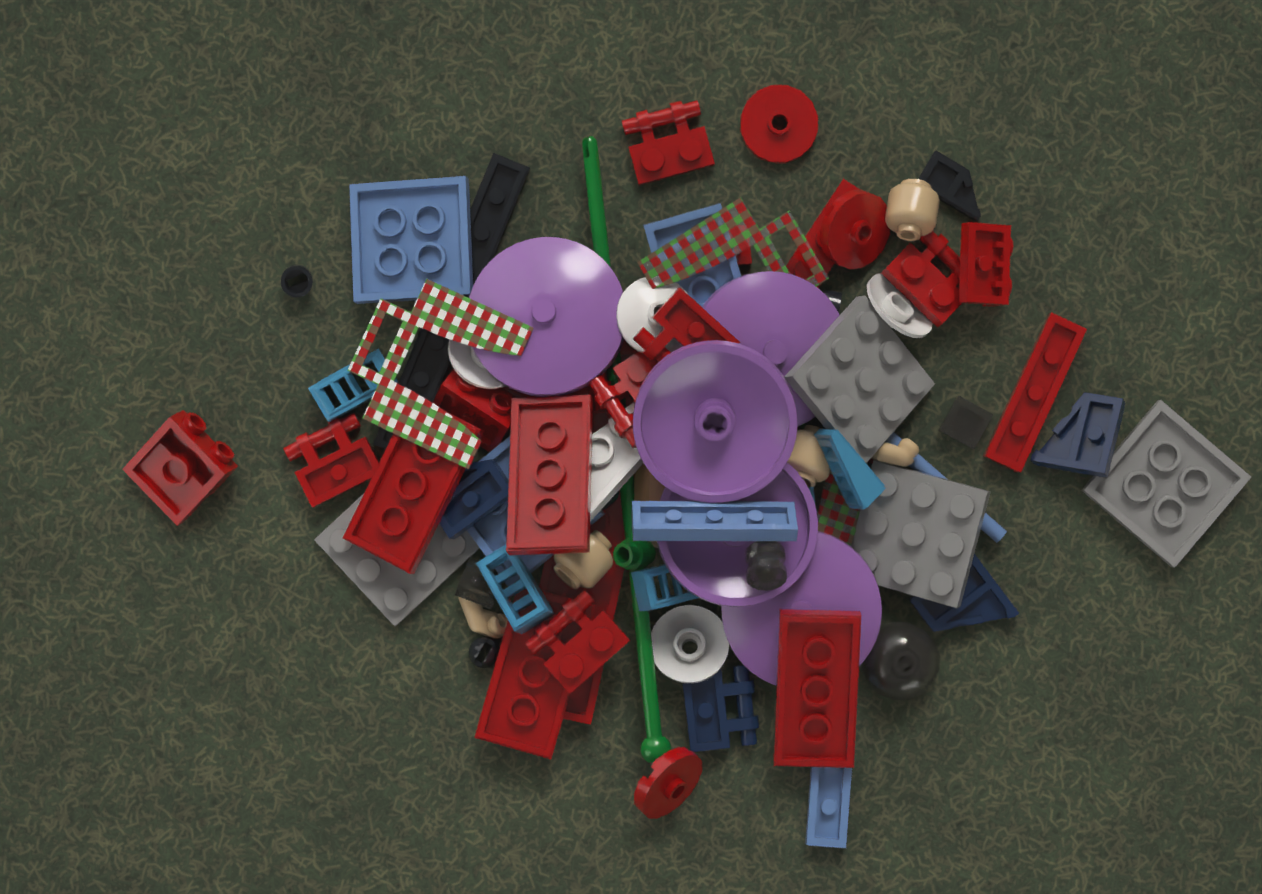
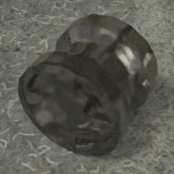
M756 541L746 548L745 560L748 565L746 579L752 588L764 591L774 590L786 582L787 570L784 565L786 553L785 548L776 541Z

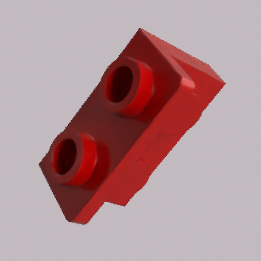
M977 222L961 223L959 303L982 304L983 307L1009 305V296L1012 291L1010 256L1013 252L1011 225Z
M453 369L441 384L433 403L441 409L483 429L484 433L480 439L482 441L480 446L491 452L504 441L511 428L512 398L517 397L502 387L484 389L471 385L463 380Z

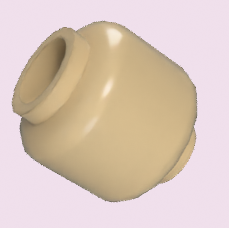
M906 179L893 187L888 195L885 222L888 228L897 233L900 239L906 241H916L921 236L931 233L937 224L940 202L937 192L931 188L929 183L919 179Z
M805 425L803 430H797L795 445L787 461L799 473L808 487H814L816 482L826 480L830 474L828 462L814 436L822 428L813 425Z
M594 530L590 533V553L554 554L556 563L554 571L562 581L573 589H578L579 587L592 588L613 565V558L609 551L612 545L602 533Z

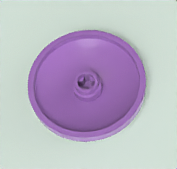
M557 237L533 238L516 243L500 252L484 267L473 285L469 298L525 323L534 329L521 356L502 354L473 347L483 366L494 378L517 392L530 396L545 397L562 396L587 387L589 382L596 376L603 375L607 371L623 345L624 338L619 331L616 319L618 301L623 293L622 287L615 273L604 259L580 243Z
M773 271L755 272L737 277L716 290L702 306L703 309L740 341L739 344L747 346L768 358L783 376L793 368L839 317V313L833 303L816 286L798 276ZM790 386L796 405L798 427L816 416Z
M720 340L702 341L686 345L668 354L646 376L636 397L633 413V434L643 463L662 485L672 492L691 500L707 503H724L739 500L758 492L781 472L790 458L795 445L797 411L788 382L768 358L738 343Z
M786 463L781 472L763 489L735 501L795 502L798 525L797 541H657L659 552L666 567L686 590L700 599L713 604L744 607L759 604L778 596L799 579L809 564L815 549L818 518L814 499L808 486L789 463ZM665 487L659 501L695 500L680 496Z
M820 531L817 533L815 549L809 564L791 587L778 596L759 604L744 607L722 606L721 608L724 631L737 658L753 674L773 685H776L779 609L860 611L862 616L859 666L869 655L876 642L882 617L879 587L866 561L855 549L841 539Z

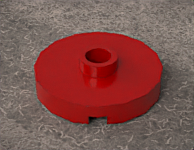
M770 85L758 90L747 100L740 116V133L745 146L757 158L770 163L786 164L801 158L811 148L818 133V115L813 102L801 90L789 85ZM776 117H782L786 120L787 126L783 130H777L773 127L772 120Z
M862 189L851 190L839 196L832 203L831 206L834 208L829 216H824L820 232L823 253L835 264L850 270L863 268L873 262L884 250L890 236V229L885 222L887 205L882 198Z
M677 747L667 751L652 763L651 768L654 771L648 779L643 775L638 781L634 792V805L650 819H658L668 815L686 800L697 785L702 773V760L686 747Z

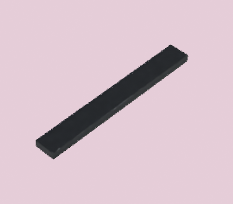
M495 153L491 157L470 208L473 285L484 267L494 258L530 171V167ZM421 328L398 384L433 403L450 365L448 354L450 339ZM380 427L373 445L386 449L393 433Z

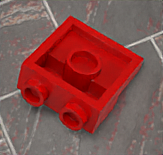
M184 410L170 416L122 469L177 526L185 522L209 495L213 494L239 467L232 460L234 458L232 449L224 442H214L205 432L207 426L204 420L197 414L192 412L187 414Z

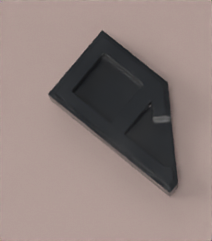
M935 150L918 179L929 183L931 188L937 192L940 201L978 222L981 213L977 206L970 171Z

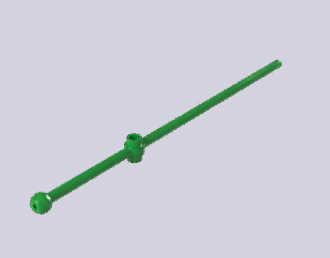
M589 136V138L585 137L582 140V151L593 251L611 267L598 144L593 136ZM620 351L612 365L607 369V380L611 381V385L619 382L612 368L621 363ZM624 398L620 402L626 408V400ZM633 474L620 488L625 540L614 548L613 558L618 566L625 568L629 572L647 736L641 743L640 752L642 758L647 763H653L661 755L671 750L672 747L670 741L665 736H662L649 611H639L631 572L646 568L654 561L656 555L655 547L651 542L633 541L631 517L632 501H634Z

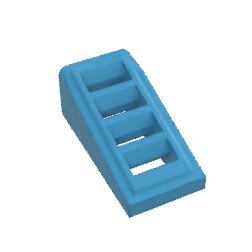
M379 348L369 353L363 363L366 366L373 362L378 372H380L385 361ZM350 364L308 388L328 422L342 417L371 400L377 388V384L364 379L370 389L363 393L353 373L347 371ZM344 378L356 396L351 400L348 399L339 384V381ZM329 387L333 389L341 403L337 408L333 406L325 392Z
M819 429L814 436L822 449L844 500L849 508L866 509L886 489L885 485L839 430Z
M506 544L476 563L515 632L523 634L555 614L519 555H509L506 552ZM510 559L513 565L495 576L492 570ZM516 574L520 576V580L505 589L500 585ZM526 588L529 594L512 604L509 598ZM533 603L536 604L537 608L523 617L519 615L518 612Z
M665 564L631 572L639 611L655 610L699 597L693 595L688 590L683 592L682 585L671 573L675 594L670 595L666 573H669V570ZM654 576H658L662 598L657 597Z

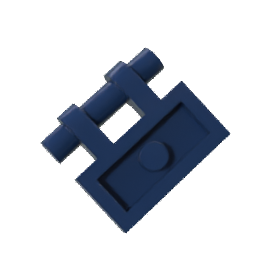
M744 665L732 666L734 682L723 683L720 669L707 680L698 683H683L691 751L699 752L730 748L729 732L740 731L742 746L757 744L756 728H759L758 715H754L752 693L755 692L754 680H750L749 669ZM736 695L738 717L727 719L724 696Z

